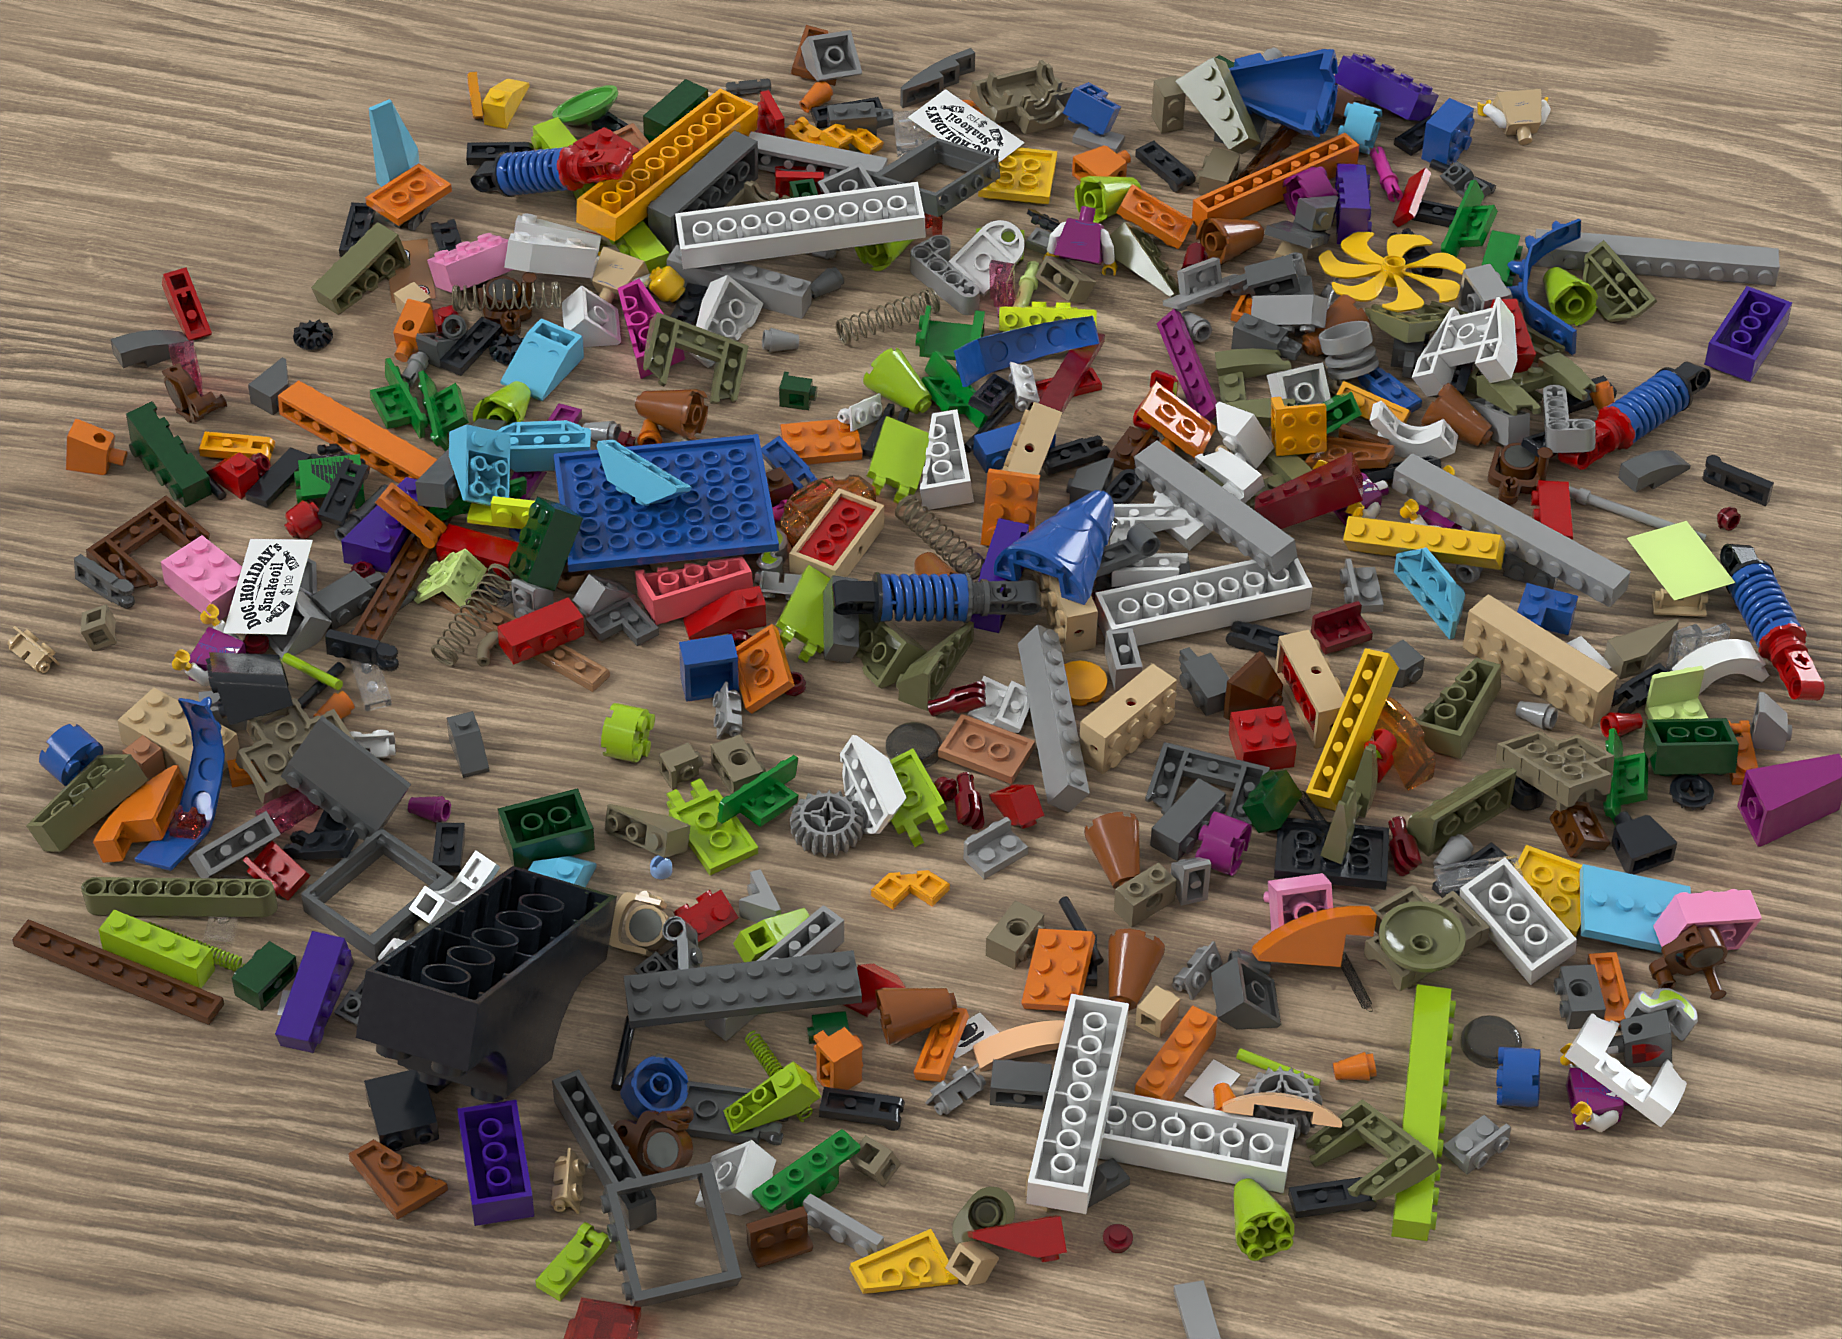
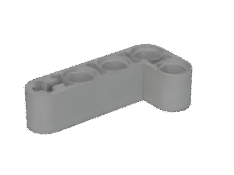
M935 235L914 246L910 251L911 274L928 288L934 289L938 296L961 314L968 316L974 315L975 310L979 311L980 288L949 263L950 239L945 235Z
M1561 385L1546 386L1543 389L1546 447L1550 448L1553 453L1589 452L1594 450L1595 422L1590 419H1569L1565 387Z

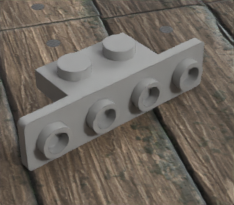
M1214 257L1178 270L1180 294L1163 300V306L1183 311L1191 304H1201L1207 298L1220 297L1223 295V292L1230 290L1229 279L1239 275L1232 274L1222 278L1220 259Z

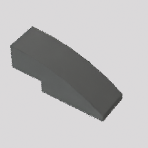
M174 330L139 331L110 339L113 354L123 368L142 361L149 367L193 350L192 344L184 333Z
M1652 451L1621 463L1618 478L1636 493L1647 486L1652 489L1657 488L1689 470L1691 465L1674 451Z

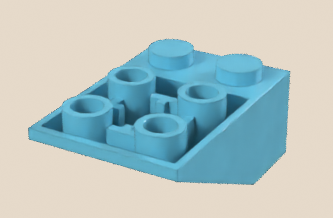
M541 318L525 335L500 381L501 384L506 386L514 381L523 382L529 387L531 397L543 401L584 358L583 336Z
M464 425L450 431L449 458L463 501L491 506L493 496L509 498L510 434L472 425Z

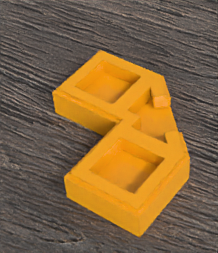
M469 72L467 79L472 115L474 119L483 118L477 72Z
M834 124L821 132L819 137L831 147L842 149L851 143L862 153L870 155L881 150L884 144L882 140L867 129L857 128V130L846 129L845 125Z
M929 870L901 875L900 872L888 873L871 889V896L892 910L910 893L933 907L950 890V884Z

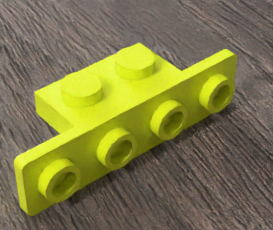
M1032 301V306H1002L999 308V330L1010 331L1036 324L1085 316H1093L1097 328V310L1077 309L1078 307H1071L1070 302H1056V306H1046L1044 301Z
M493 496L491 506L471 503L467 522L522 529L527 524L530 506L535 501Z

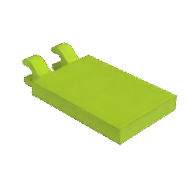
M886 416L866 476L873 479L869 493L879 496L884 484L897 489L893 500L897 504L908 496V493L915 494L926 461V448H928L929 443L928 432Z
M810 565L804 569L776 624V627L782 630L780 637L784 649L788 642L792 641L793 637L804 643L798 658L805 663L809 661L810 657H813L816 651L821 654L824 650L823 591L831 579Z
M912 748L891 759L890 763L907 797L891 819L898 835L906 831L914 847L925 843L917 825L928 819L932 820L939 835L948 831L949 828L941 814L947 810V807L915 750Z
M702 779L691 782L694 790L690 791L693 800L685 803L677 789L667 793V797L670 800L666 802L670 809L669 816L691 825L688 845L710 876L758 854L759 847L737 816L723 824L717 821L718 806L723 799L717 789L709 792Z

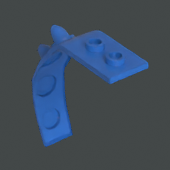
M1580 219L1566 224L1554 221L1552 230L1545 233L1541 238L1536 239L1528 235L1525 238L1528 248L1526 258L1522 259V262L1510 261L1507 265L1513 273L1519 275V279H1522V282H1518V286H1508L1506 288L1510 289L1513 299H1518L1519 303H1522L1525 322L1540 334L1565 346V351L1571 355L1576 353L1577 330L1530 299L1527 285L1531 268L1535 263L1556 248L1581 237Z
M1093 316L1046 322L970 341L954 350L956 369L960 374L962 386L967 387L990 373L1010 367V362L1020 364L1049 354L1095 345L1100 342Z
M209 696L205 697L201 702L184 698L178 699L188 720L193 742L189 772L180 806L174 820L169 824L162 840L151 841L134 858L137 863L172 871L207 836L212 827L222 784L225 751L221 736L222 727L212 714L210 709L212 700Z

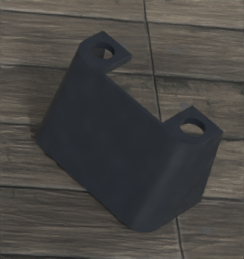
M209 652L210 658H206L209 683L213 694L219 693L221 702L217 703L219 713L222 719H228L229 725L293 706L288 688V679L280 655Z

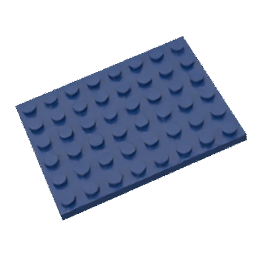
M759 434L626 447L692 487L690 492L662 503L650 504L649 506L637 503L635 497L619 492L614 484L607 481L598 450L553 454L559 504L565 505L583 517L567 559L569 572L779 551V542Z

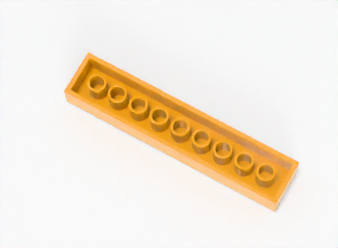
M720 88L633 155V163L621 179L598 182L577 199L576 222L614 242L648 216L647 208L652 201L656 200L665 189L672 186L680 176L687 173L695 163L703 159L710 150L718 146L724 138L734 131L745 136H749L751 131H756L759 107Z

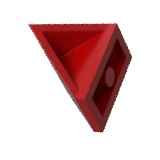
M874 963L858 964L857 972L862 1003L845 1004L844 1006L868 1017L877 1008L875 990L906 987L898 975Z

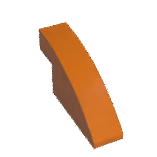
M173 765L150 779L133 792L109 816L93 841L103 863L123 861L131 844L134 842L163 839L181 801L186 784L178 765Z
M1344 906L1312 912L1273 930L1252 946L1251 952L1258 961L1341 967L1346 935L1373 937L1377 914L1370 906Z

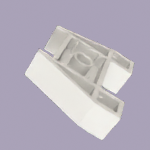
M533 214L518 215L514 234L511 233L508 240L504 268L533 273L593 278L601 236L537 219V216Z
M1496 297L1493 308L1460 315L1454 307L1450 309L1418 358L1412 375V379L1427 397L1438 395L1445 384H1451L1457 365L1475 362V365L1489 383L1512 378L1517 362L1515 319L1500 297Z

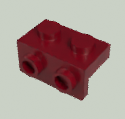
M1359 601L1313 615L1311 634L1314 639L1318 640L1320 648L1325 655L1372 640L1373 632L1361 616L1362 605Z

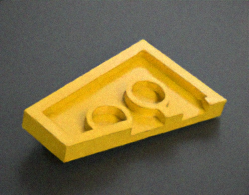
M932 1229L852 1262L849 1267L863 1294L958 1284L959 1281L957 1277L945 1269L949 1260Z

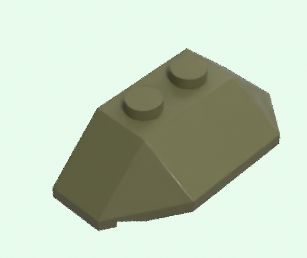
M1604 240L1585 255L1583 281L1591 285L1598 295L1596 301L1597 309L1609 323L1638 318L1658 302Z

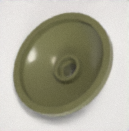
M1414 901L1398 905L1384 916L1379 928V942L1384 953L1397 965L1416 972H1436L1446 969L1458 961L1465 948L1466 934L1460 920L1448 909L1430 902Z

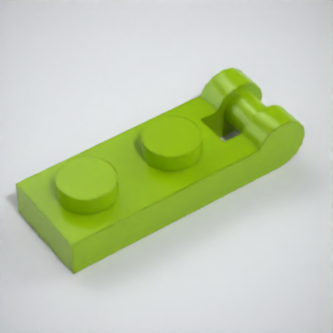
M587 1222L581 1224L577 1234L535 1280L536 1288L561 1302L610 1245L608 1234L604 1232L598 1233L594 1230V1226ZM588 1241L593 1243L590 1248L584 1246Z

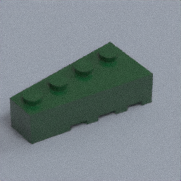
M151 401L126 413L131 441L129 449L135 458L139 457L148 472L152 471L159 484L167 487L172 498L175 501L179 500L186 508L212 495L210 479L193 454H187L186 447L178 435L173 437L169 429L170 424L166 418L162 417L159 419L156 413L157 407Z

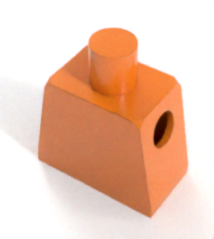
M1103 145L1073 156L1072 175L1078 180L1087 176L1126 177L1127 164L1131 162V157L1126 150L1116 153L1108 146Z
M407 299L393 333L397 347L394 356L397 360L407 362L412 354L419 352L416 342L417 333L437 332L431 304Z
M75 419L67 435L66 470L105 475L111 463L124 466L128 452L114 448L115 435L112 432Z

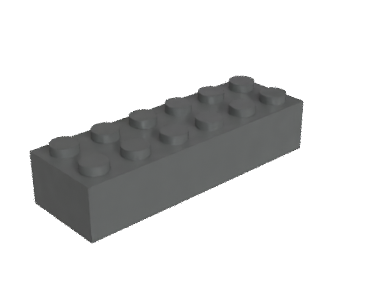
M737 131L732 132L718 146L710 150L703 159L695 163L687 173L680 176L672 186L665 189L656 200L649 204L647 208L648 228L670 254L675 246L679 245L676 213L725 207L744 188L746 181L750 182L758 179V141Z

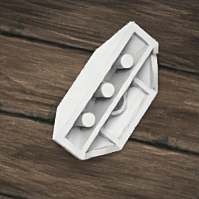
M852 735L840 753V761L843 762L842 776L845 796L850 795L852 801H858V805L864 813L865 828H863V834H880L907 797L889 758L857 735Z

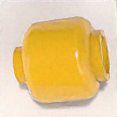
M666 266L662 269L657 267L649 275L651 279L649 289L662 302L671 301L673 303L685 291L683 287L685 283L684 278L671 266Z

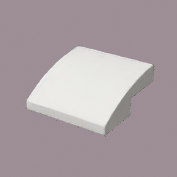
M983 676L981 681H984L986 685V707L969 711L967 716L1013 733H1019L1030 708L1026 687L1014 681H1011L1009 686H1005Z

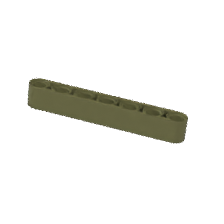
M93 877L87 879L81 886L86 909L93 915H110L113 910H117L132 916L268 917L273 915L278 909L274 886L271 881L265 879Z

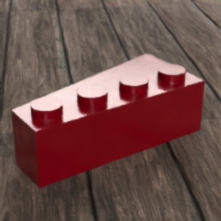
M1350 452L1278 487L1260 493L1255 497V511L1279 529H1283L1363 501V476L1353 453Z

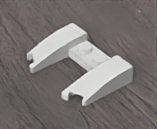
M1221 447L1218 448L1217 452L1205 456L1203 454L1195 456L1196 461L1225 484L1222 486L1225 490L1243 503H1246L1265 486L1262 474L1236 455ZM1154 492V504L1172 503L1170 498L1163 493ZM1173 504L1174 510L1170 514L1173 517L1183 515L1185 517V525L1165 531L1190 551L1212 531L1199 519L1192 518L1184 508Z
M1172 503L1114 504L1115 516L1109 542L1111 545L1127 539V533L1130 528L1138 523H1144L1152 532H1158L1184 526L1185 517L1183 515L1173 517L1170 514L1174 510ZM1155 553L1137 563L1111 572L1112 587L1129 586L1176 576L1179 574V565L1188 561V553Z
M1591 1014L1564 1057L1651 1121L1662 1127L1679 1104L1687 1085L1686 1081L1680 1078L1673 1069V1064L1667 1059L1650 1086L1640 1076L1635 1075L1623 1066L1617 1059L1605 1053L1618 1029L1619 1023L1612 1020L1609 1022L1597 1018L1595 1014Z

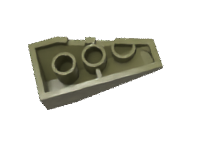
M1123 222L1110 234L1114 246L1115 261L1118 260L1168 296L1174 297L1180 294L1176 280L1166 273L1169 267L1159 258L1162 254L1148 233Z
M859 614V648L856 656L862 660L864 674L877 687L882 689L896 683L900 674H905L909 666L927 653V651L891 621L874 623L872 614Z
M969 621L913 662L905 674H900L896 683V688L899 689V701L928 711V700L936 699L974 639V622Z

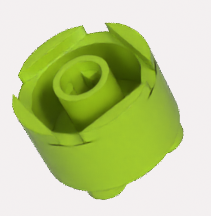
M613 703L609 710L614 712L611 718H605L602 730L601 747L606 748V751L602 752L603 756L637 763L642 756L647 757L649 755L651 741L648 740L649 731L654 727L655 714L649 713L648 709Z

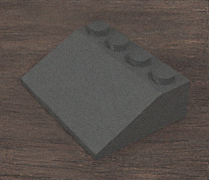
M321 716L281 775L288 785L302 792L308 797L310 802L324 809L335 821L344 824L350 830H355L359 835V839L362 840L370 837L388 823L411 786L407 780L324 716Z

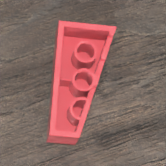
M742 556L711 560L704 566L688 563L684 564L682 569L668 570V566L657 568V572L645 573L644 570L635 571L637 595L656 625L688 616L734 590L753 587L752 571Z

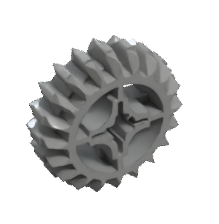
M829 789L827 793H821L818 790L815 796L808 793L806 799H799L798 805L794 806L792 810L790 826L792 837L795 838L797 845H802L804 852L812 849L814 856L821 852L824 857L828 853H833L837 857L839 851L847 853L849 847H856L857 841L861 840L863 836L865 821L864 813L858 805V801H852L850 795L843 797L841 791L832 794Z
M1279 1066L1276 1072L1268 1067L1265 1074L1258 1072L1255 1079H1250L1248 1087L1244 1090V1095L1261 1092L1291 1094L1322 1105L1319 1086H1313L1312 1078L1304 1079L1303 1071L1295 1074L1292 1067L1289 1071H1283L1281 1066ZM1254 1104L1253 1116H1251L1296 1125L1294 1134L1296 1140L1300 1133L1307 1135L1310 1128H1315L1316 1125L1311 1123V1112Z

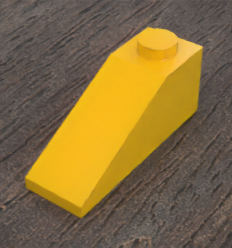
M507 78L490 88L482 102L484 125L506 129L530 87L529 82Z

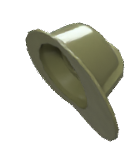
M991 1186L982 1188L973 1194L953 1221L952 1235L954 1242L958 1245L962 1242L975 1241V1239L968 1237L967 1231L1012 1223L1015 1217V1205L1011 1196L1003 1189ZM979 1241L989 1250L994 1246L992 1244Z

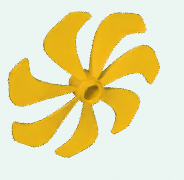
M1355 232L1341 242V248L1347 255L1369 265L1341 262L1334 257L1331 250L1323 252L1318 257L1323 271L1329 276L1342 279L1375 276L1369 281L1356 286H1346L1332 282V288L1338 295L1347 294L1355 301L1369 302L1379 296L1384 286L1397 287V299L1393 302L1382 304V308L1394 312L1416 310L1424 305V300L1404 281L1405 277L1418 280L1435 290L1439 294L1440 303L1456 300L1460 291V285L1455 281L1425 277L1405 272L1406 269L1442 268L1463 275V270L1466 269L1465 263L1448 253H1435L1405 265V259L1402 257L1407 251L1414 247L1431 246L1433 244L1432 241L1422 235L1411 234L1391 236L1387 240L1388 256L1384 258L1373 252L1367 245L1368 241L1374 236L1373 232Z

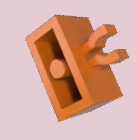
M845 1027L829 1037L824 1031L814 1035V1040L817 1042L814 1045L817 1080L823 1087L849 1090L862 1082L863 1044L858 1036L852 1035Z

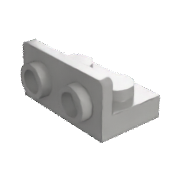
M1351 558L1345 559V566L1340 569L1341 584L1346 586L1344 588L1345 603L1350 604L1359 601L1362 605L1361 613L1383 612L1384 604L1375 567L1353 568Z
M1005 817L1000 821L993 822L983 831L969 836L964 842L963 859L985 880L1028 854V846L1011 831V820Z
M1483 1115L1445 1143L1442 1153L1464 1173L1469 1174L1475 1168H1482L1496 1152L1502 1153L1510 1144L1511 1127L1506 1123L1499 1128Z

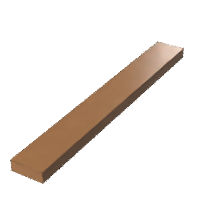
M443 591L429 598L432 602L454 614L460 613V607ZM473 594V597L482 599V598L478 597L477 595ZM471 599L468 605L480 609ZM475 600L482 608L490 611L487 605ZM488 603L492 607L493 612H484L487 616V621L477 620L482 626L480 629L489 633L492 631L498 632L497 626L517 618ZM467 607L462 609V613L473 616ZM470 608L472 612L475 613L477 616L485 619V617L480 612L473 608ZM464 616L470 623L479 627L476 621ZM564 644L532 657L592 692L610 677V671L607 668Z

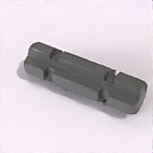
M768 78L760 79L759 82L755 79L738 81V84L735 82L726 83V91L733 95H737V93L746 95L756 94L759 91H771V81Z

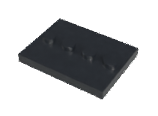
M1287 817L1280 829H1277L1274 879L1323 873L1332 885L1386 890L1389 828L1355 824L1351 844L1342 864L1320 856L1327 837L1326 830L1328 827L1322 833L1313 820Z

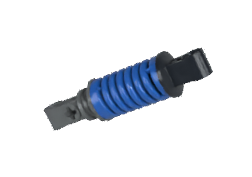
M874 572L872 581L839 580L831 586L833 609L836 614H872L874 623L892 621L893 610L894 619L897 622L902 621L903 616L907 622L912 621L913 616L917 622L922 621L923 617L927 622L932 621L933 617L937 622H940L945 614V619L948 622L953 620L968 623L972 614H980V616H988V614L1034 615L1042 609L1039 584L1036 581H988L987 579H981L974 582L971 580L968 572H964V574H950L949 576L947 574L939 576L937 574L929 576L927 574L919 576L917 574L909 576L901 574L899 577L896 574Z

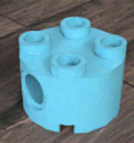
M1356 102L1353 104L1348 103L1344 112V116L1347 117L1345 125H1340L1337 136L1346 133L1359 144V152L1369 154V148L1374 147L1381 123L1377 122V116L1382 118V110Z

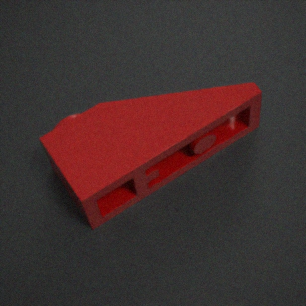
M187 267L163 274V290L170 308L187 339L193 341L212 335Z
M760 586L734 590L684 617L683 623L688 639L694 640L727 634L737 629L748 630L765 627L766 603Z
M1057 1215L967 1231L969 1238L1028 1256L1041 1257L1042 1262L1059 1260V1254L1067 1253L1061 1216Z

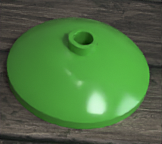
M606 85L580 93L559 105L553 111L552 116L553 118L558 117L566 125L578 126L587 124V126H591L592 121L606 114L615 103L619 94L617 87Z

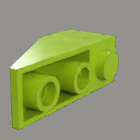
M805 908L764 919L740 931L733 945L744 962L757 961L810 917Z
M793 1061L723 1111L731 1132L736 1134L798 1114L821 1098L813 1076Z

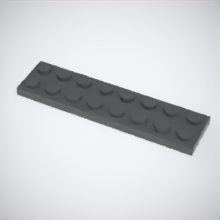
M854 950L624 976L630 1029L862 1003Z

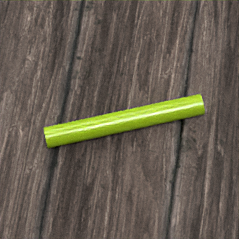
M285 653L282 657L284 663L335 690H340L343 686V682L338 678L290 653Z
M1242 1048L1239 1049L1236 1059L1266 1071L1269 1067L1272 1071L1276 1072L1279 1066H1281L1283 1071L1291 1069L1288 1066ZM1293 1069L1295 1074L1301 1073V1071ZM1304 1073V1079L1312 1078L1313 1086L1320 1087L1321 1079Z

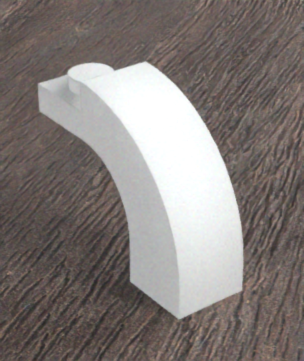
M1382 401L1373 404L1370 416L1371 425L1374 429L1378 430V436L1390 439L1389 445H1394L1395 455L1407 458L1413 453L1419 457L1432 455L1437 458H1443L1455 453L1458 435L1444 419L1428 426H1411L1400 421Z
M1739 639L1721 640L1702 646L1685 656L1672 668L1675 671L1688 667L1702 666L1705 671L1700 693L1717 679L1729 674H1744L1760 682L1769 677L1764 667L1766 665L1764 659L1755 652L1750 642Z
M475 850L458 877L449 886L439 891H433L424 886L409 910L431 924L492 881L500 866Z

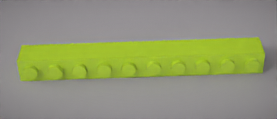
M558 117L533 126L531 142L536 150L568 147L577 141ZM594 182L585 184L582 189L572 191L576 200L596 184ZM643 220L614 242L609 239L612 245H616L619 252L643 260L649 270V274L657 267L662 269L667 266L669 252Z
M1417 984L1413 1008L1402 1129L1431 1150L1436 1159L1437 1157H1442L1444 1140L1438 1139L1439 1133L1444 1134L1446 1116H1441L1440 1113L1441 1110H1446L1448 1093L1442 1091L1443 1086L1448 1087L1450 1069L1444 1068L1445 1063L1450 1064L1452 1046H1447V1040L1452 1041L1454 1024L1449 1023V1018H1454L1456 1001H1451L1452 989ZM1437 1163L1439 1169L1424 1180L1395 1194L1392 1237L1428 1241L1429 1230H1435L1437 1212H1432V1205H1438L1439 1188L1434 1187V1181H1440L1442 1164Z

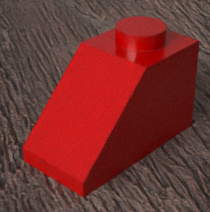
M240 452L223 459L206 471L215 482L240 499H243L245 493L259 480L257 464Z
M1012 784L989 794L990 799L1004 818L1008 817L1011 820V825L1021 826V829L1037 824L1036 819L1045 816L1034 785Z

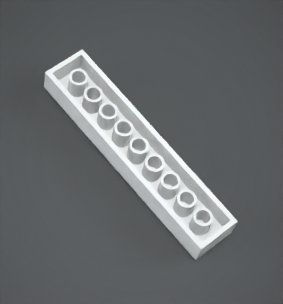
M918 182L675 214L683 269L926 238L925 216Z

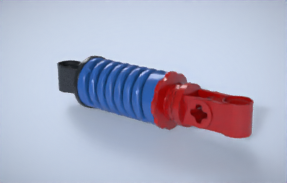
M575 145L515 153L502 152L496 157L495 161H484L473 174L470 181L472 186L480 192L498 190L505 197L565 190L576 191L593 181L601 182L604 180L621 179L633 163V156L624 148L589 151L579 150Z
M1688 361L1683 362L1676 369L1670 367L1660 369L1654 376L1626 395L1599 410L1597 420L1594 421L1596 424L1594 450L1589 452L1558 453L1559 461L1584 470L1590 464L1615 449L1630 448L1641 437H1644L1680 411L1689 408L1693 401V395L1705 389L1709 384L1711 378L1710 370Z
M1725 544L1720 552V561L1727 573L1735 581V583L1725 587L1735 601L1756 642L1760 656L1771 661L1778 670L1779 676L1792 699L1820 700L1823 697L1825 686L1811 657L1808 655V649L1805 645L1807 633L1801 627L1784 592L1778 584L1772 566L1765 560H1759L1751 545Z

